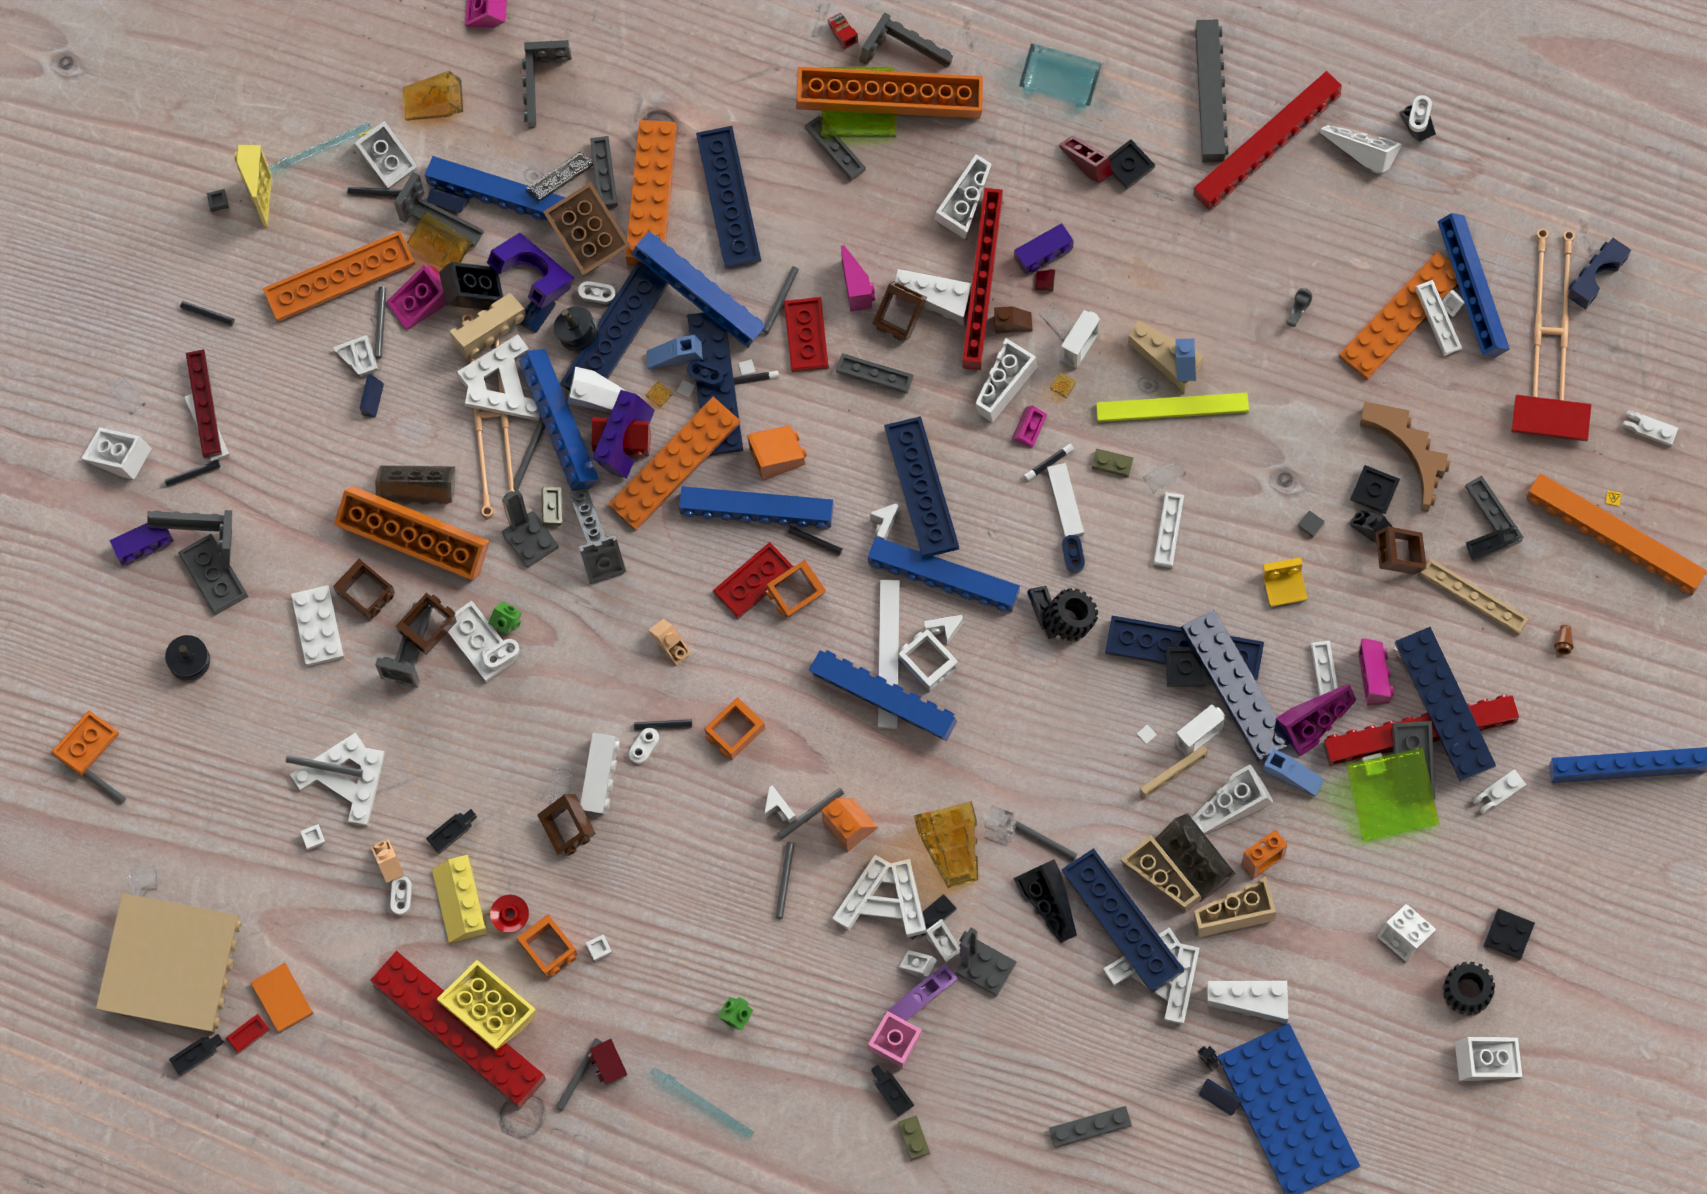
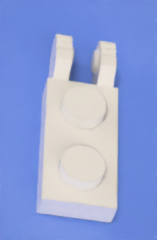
M1627 411L1626 416L1639 422V425L1637 426L1630 421H1623L1622 426L1642 437L1669 447L1672 446L1678 431L1677 427L1634 411Z
M1514 769L1485 789L1472 802L1476 805L1487 798L1489 803L1479 810L1481 814H1484L1525 788L1527 784Z

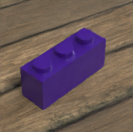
M1061 223L1014 250V258L1025 275L1030 272L1034 273L1040 269V266L1046 263L1050 264L1056 260V257L1071 252L1074 240Z
M147 523L109 540L122 566L132 564L137 558L149 556L154 550L166 548L171 542H174L168 529L149 528Z

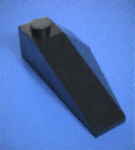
M1055 859L1013 878L1021 896L1025 901L1028 900L1033 905L1037 915L1040 914L1046 921V926L1060 943L1077 936L1064 879Z

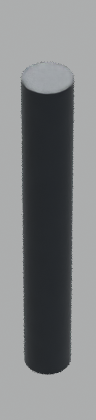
M348 186V194L398 197L401 190Z
M182 301L180 305L182 309L231 326L235 321L234 318Z
M217 460L164 480L166 486H170L221 466Z
M790 526L788 530L789 534L835 554L841 555L843 548Z
M692 719L634 722V730L692 727Z

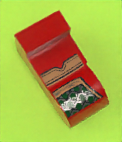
M841 12L827 19L829 27L844 50L858 43V33L854 28L852 29Z

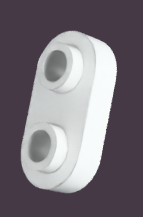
M1420 95L1414 99L1409 127L1415 132L1424 131L1427 127L1432 107V101L1427 96ZM1423 105L1425 108L1421 109L1419 106Z
M586 281L580 284L578 288L580 298L587 302L607 305L611 304L616 297L614 288L608 284ZM591 291V294L586 295L585 292ZM605 294L610 295L608 298L603 297Z
M506 639L485 652L483 656L485 666L495 670L518 656L520 651L519 645L513 639ZM512 648L513 652L508 653L507 649ZM492 658L497 659L495 663L490 662Z
M646 728L638 736L629 751V756L633 763L638 765L644 764L657 747L659 734L655 729ZM652 735L653 738L651 740H647L646 736ZM637 751H642V754L640 756H637L635 753Z
M405 876L393 880L390 902L393 913L403 916L410 911L412 884ZM400 885H406L404 890L399 889ZM404 904V908L398 909V905Z

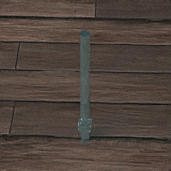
M367 122L289 158L284 157L280 159V162L269 166L270 172L272 174L283 168L285 170L298 161L370 130L371 126Z
M656 1067L652 1070L651 1074L663 1081V1084L668 1088L672 1087L748 1138H751L754 1134V1131L677 1082L676 1078L672 1075H667Z

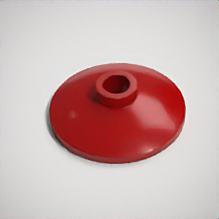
M512 894L504 895L492 904L490 919L499 931L514 933L526 925L529 919V908L521 897ZM508 913L514 914L512 918H507Z

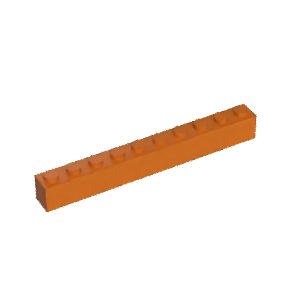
M1541 473L1528 491L1526 498L1532 504L1542 506L1549 514L1559 516L1566 524L1576 526L1583 534L1593 536L1600 544H1606L1617 554L1629 557L1631 562L1644 566L1652 574H1658L1665 582L1675 584L1686 594L1690 593L1693 595L1707 572L1701 566Z

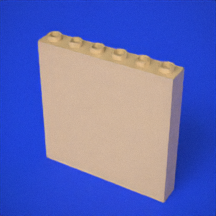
M122 893L96 1009L215 1033V1029H219L221 1017H218L220 1009L223 1010L225 1004L223 993L224 990L228 989L229 979L227 978L228 970L231 971L233 967L232 952H235L237 949L238 940H235L236 934L240 932L242 926L240 917L234 914Z

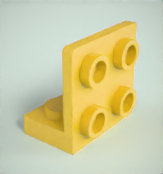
M1301 557L1263 564L1262 574L1270 607L1307 600L1308 597L1301 571L1303 565Z

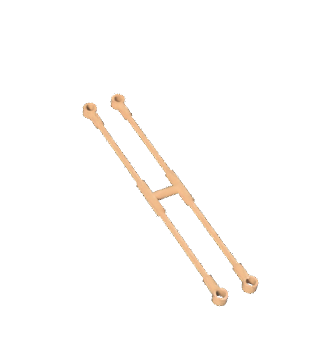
M1539 229L1536 235L1538 240L1539 269L1537 312L1534 325L1533 397L1538 395L1539 351L1542 334L1561 336L1559 400H1564L1566 349L1568 348L1569 329L1568 287L1570 255L1572 254V242L1575 234L1569 230L1563 235V241L1565 242L1564 254L1566 256L1561 328L1542 327L1543 263L1548 231L1546 229ZM1543 233L1545 237H1541L1539 234ZM1570 235L1572 238L1567 239L1566 236Z
M465 314L462 317V321L465 322L468 318L473 321V316ZM499 338L495 339V348L499 346ZM498 373L499 392H500V393H503V389H502V385H501V381H500V377H499V373ZM473 408L483 486L482 515L484 518L490 519L494 513L491 508L490 495L487 488L482 419L501 417L509 489L514 492L508 434L509 421L506 414L481 411V409ZM486 510H490V511H491L490 514H488V515H487V514H484V512H485Z

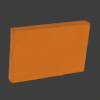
M88 711L51 751V755L82 776L115 740L119 732L94 713Z
M286 963L251 982L279 1033L314 1014Z

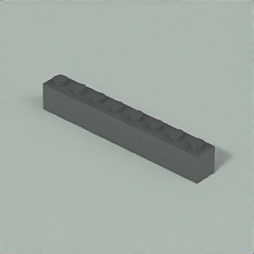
M1218 19L1196 20L1202 162H1223L1225 155H1228V144H1225L1224 139L1228 136L1227 127H1224V121H1227V111L1223 110V104H1226V93H1222V87H1225V76H1221V71L1224 70V59H1220V54H1223V43L1219 41V37H1222V26H1219Z

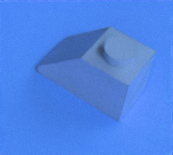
M1195 338L1175 339L1177 382L1196 381Z

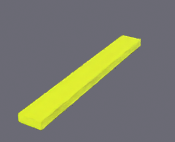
M1248 393L1096 402L1098 422L1249 413Z

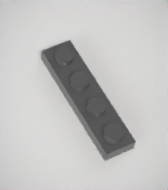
M820 115L805 125L808 133L851 181L866 171L863 163Z
M609 136L590 138L597 193L606 207L618 206Z
M843 353L836 368V373L908 394L913 380V374Z
M1482 475L1465 485V488L1494 531L1516 526ZM1519 529L1515 533L1505 535L1506 541L1515 537H1521L1522 540L1524 538Z
M1123 1106L1053 1126L1049 1130L1054 1147L1057 1148L1131 1127L1132 1124L1127 1108Z

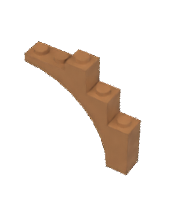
M1364 402L1360 426L1373 429L1387 436L1409 456L1416 468L1421 483V510L1429 512L1430 505L1434 506L1436 499L1433 489L1438 487L1439 478H1443L1444 472L1449 471L1450 461H1447L1448 454L1429 450L1431 439H1428L1429 432L1410 429L1412 417H1408L1410 410Z

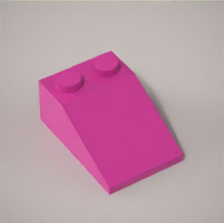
M841 245V259L850 311L872 308V301H875L874 283H870L869 276L845 245Z
M423 265L386 301L406 330L446 305L439 271L435 267Z

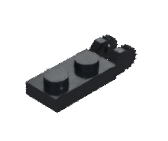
M1512 526L1504 530L1500 529L1466 542L1471 560H1478L1509 548L1508 546L1522 542L1521 537H1515L1508 541L1505 538V535L1518 531V527Z

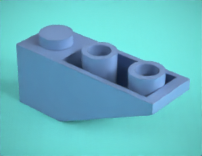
M695 335L675 338L647 350L648 369L703 360L702 344Z
M1272 749L1263 768L1264 773L1316 797L1324 781L1323 778L1290 756L1275 749Z

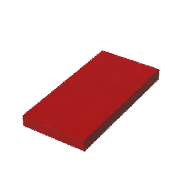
M821 297L784 301L791 372L828 369Z
M1515 395L1511 432L1588 441L1592 404Z
M769 542L713 590V593L739 619L767 595L765 591L767 590L766 585L794 566Z

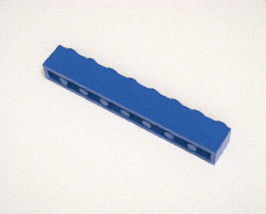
M432 156L425 173L426 182L432 187L437 188L439 186L451 193L458 192L467 198L474 197L480 199V201L486 204L493 203L502 209L509 208L521 215H532L537 220H548L543 211L566 198Z
M1450 213L1437 222L1482 356L1496 358L1510 350L1466 218L1464 215Z
M649 231L635 246L632 252L633 256L747 348L762 333L766 325L763 324L761 319L752 315L745 306L737 303L730 294L725 293L715 282L710 281L700 270L695 269L687 259L679 256L672 247L663 243L657 235Z
M545 349L526 351L518 360L519 365L526 378L533 400L537 405L540 417L544 422L571 491L590 489L599 478Z
M685 486L681 487L679 504L680 514L686 517H694V515L702 516L706 519L719 517L727 521L740 519L742 522H751L753 520L759 521L762 524L776 522L783 526L797 524L799 527H807L810 525L816 526L819 529H826L832 526L834 508L833 499Z
M875 537L868 555V563L873 568L886 569L893 575H904L911 581H922L929 587L934 588L936 586L942 588L946 593L953 594L954 592L960 594L962 598L967 600L975 599L982 605L995 606L1002 612L1013 611L1020 593V585L934 556L922 559L920 551Z
M819 650L809 669L812 675L947 742L957 723L954 713L947 709L941 711L937 709L935 703L928 700L925 703L920 700L921 697L913 692L907 694L903 692L904 689L899 685L893 684L891 686L886 683L887 680L877 675L875 678L869 675L870 672L865 668L860 667L857 669L853 667L852 662L844 658L841 661L836 658L837 655L828 650L826 652Z
M1707 747L1551 758L1549 763L1551 783L1706 773Z

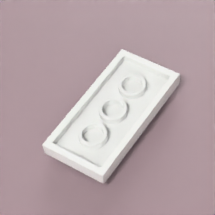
M329 585L292 593L291 596L306 666L344 658Z
M470 601L455 612L457 622L447 633L486 683L517 661V658H514L495 670L487 668L483 661L485 652L503 640L494 628L488 624L487 619L473 601ZM447 619L442 621L441 625H443L447 621ZM492 658L490 660L491 663H495L497 661L496 658Z

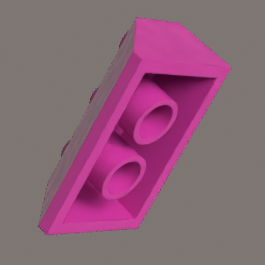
M467 0L465 26L494 28L504 23L507 0Z
M1363 638L1360 641L1358 654L1366 706L1390 703L1391 696H1394L1393 685H1389L1388 678H1391V671L1389 666L1386 667L1385 660H1388L1387 648H1383V642Z

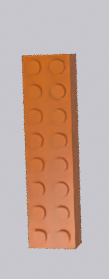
M639 120L627 241L631 246L626 249L625 253L627 265L636 266L638 262L646 266L633 256L632 252L649 231L657 235L666 244L677 141L676 122Z
M354 486L344 490L334 522L335 526L471 580L480 575L490 544L488 539Z

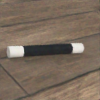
M778 371L733 377L734 385L779 378Z
M1068 444L1027 472L1024 475L1025 479L1029 481L1047 467H1050L1073 451V446Z

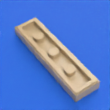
M1203 745L1141 787L1140 795L1143 799H1146L1206 758L1208 752L1206 747Z

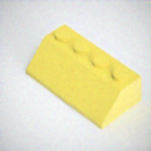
M464 855L448 859L433 868V877L449 944L486 935L487 930L469 856Z

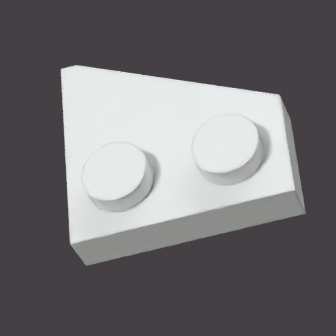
M367 335L333 347L336 353L361 377L379 371Z

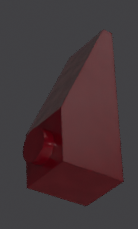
M1072 135L1059 144L1062 151L1079 169L1097 183L1102 182L1113 174L1110 157Z

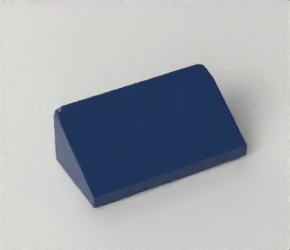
M439 188L430 189L427 202L462 212L470 199Z
M531 301L525 309L526 316L524 320L519 324L537 333L556 303L552 301L543 308H540Z
M371 374L367 375L360 411L363 416L376 417L384 383Z
M1210 1079L1205 1081L1199 1093L1202 1098L1231 1116L1235 1113L1241 1102L1240 1098Z

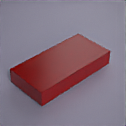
M256 1014L227 1036L226 1039L239 1054L270 1031L262 1018Z

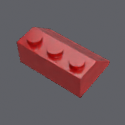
M592 417L591 446L593 452L596 451L609 418ZM634 420L629 424L623 438V450L626 455H633L637 458L649 456L652 436L649 422Z

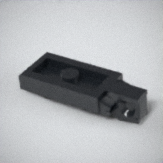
M1047 586L1029 589L1027 594L1042 630L1045 629L1048 639L1056 638L1053 634L1054 631H1050L1048 628L1049 624L1045 620L1047 618L1045 616L1046 608L1052 601Z
M472 809L464 815L462 813L455 814L430 834L426 840L440 854L472 827L470 823L477 818V815Z
M944 894L923 911L926 930L941 919L945 921L957 910ZM918 935L912 936V937H910V938L913 940V939H915Z
M219 1034L211 1039L208 1036L202 1037L169 1058V1060L181 1077L217 1052L216 1048L222 1045L224 1041Z
M1203 1046L1197 1051L1199 1058L1213 1072L1218 1067L1216 1051L1211 1046L1208 1048Z
M878 1064L872 1068L871 1071L876 1077L873 1080L876 1088L898 1118L914 1107L913 1102L892 1073H889L888 1070L883 1072Z

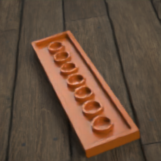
M398 231L262 289L276 321L280 322L414 266L415 262L401 231Z
M1437 251L1339 354V358L1368 380L1427 318L1415 287L1433 280L1439 296L1443 300L1449 291L1454 290L1458 286L1451 262Z
M712 397L608 504L609 507L637 531L732 433L741 421L716 398Z

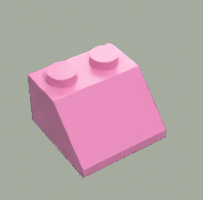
M887 1011L868 1044V1051L903 1069L915 1048L922 1029Z

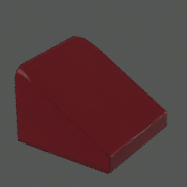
M1055 269L1037 271L1035 290H1054Z

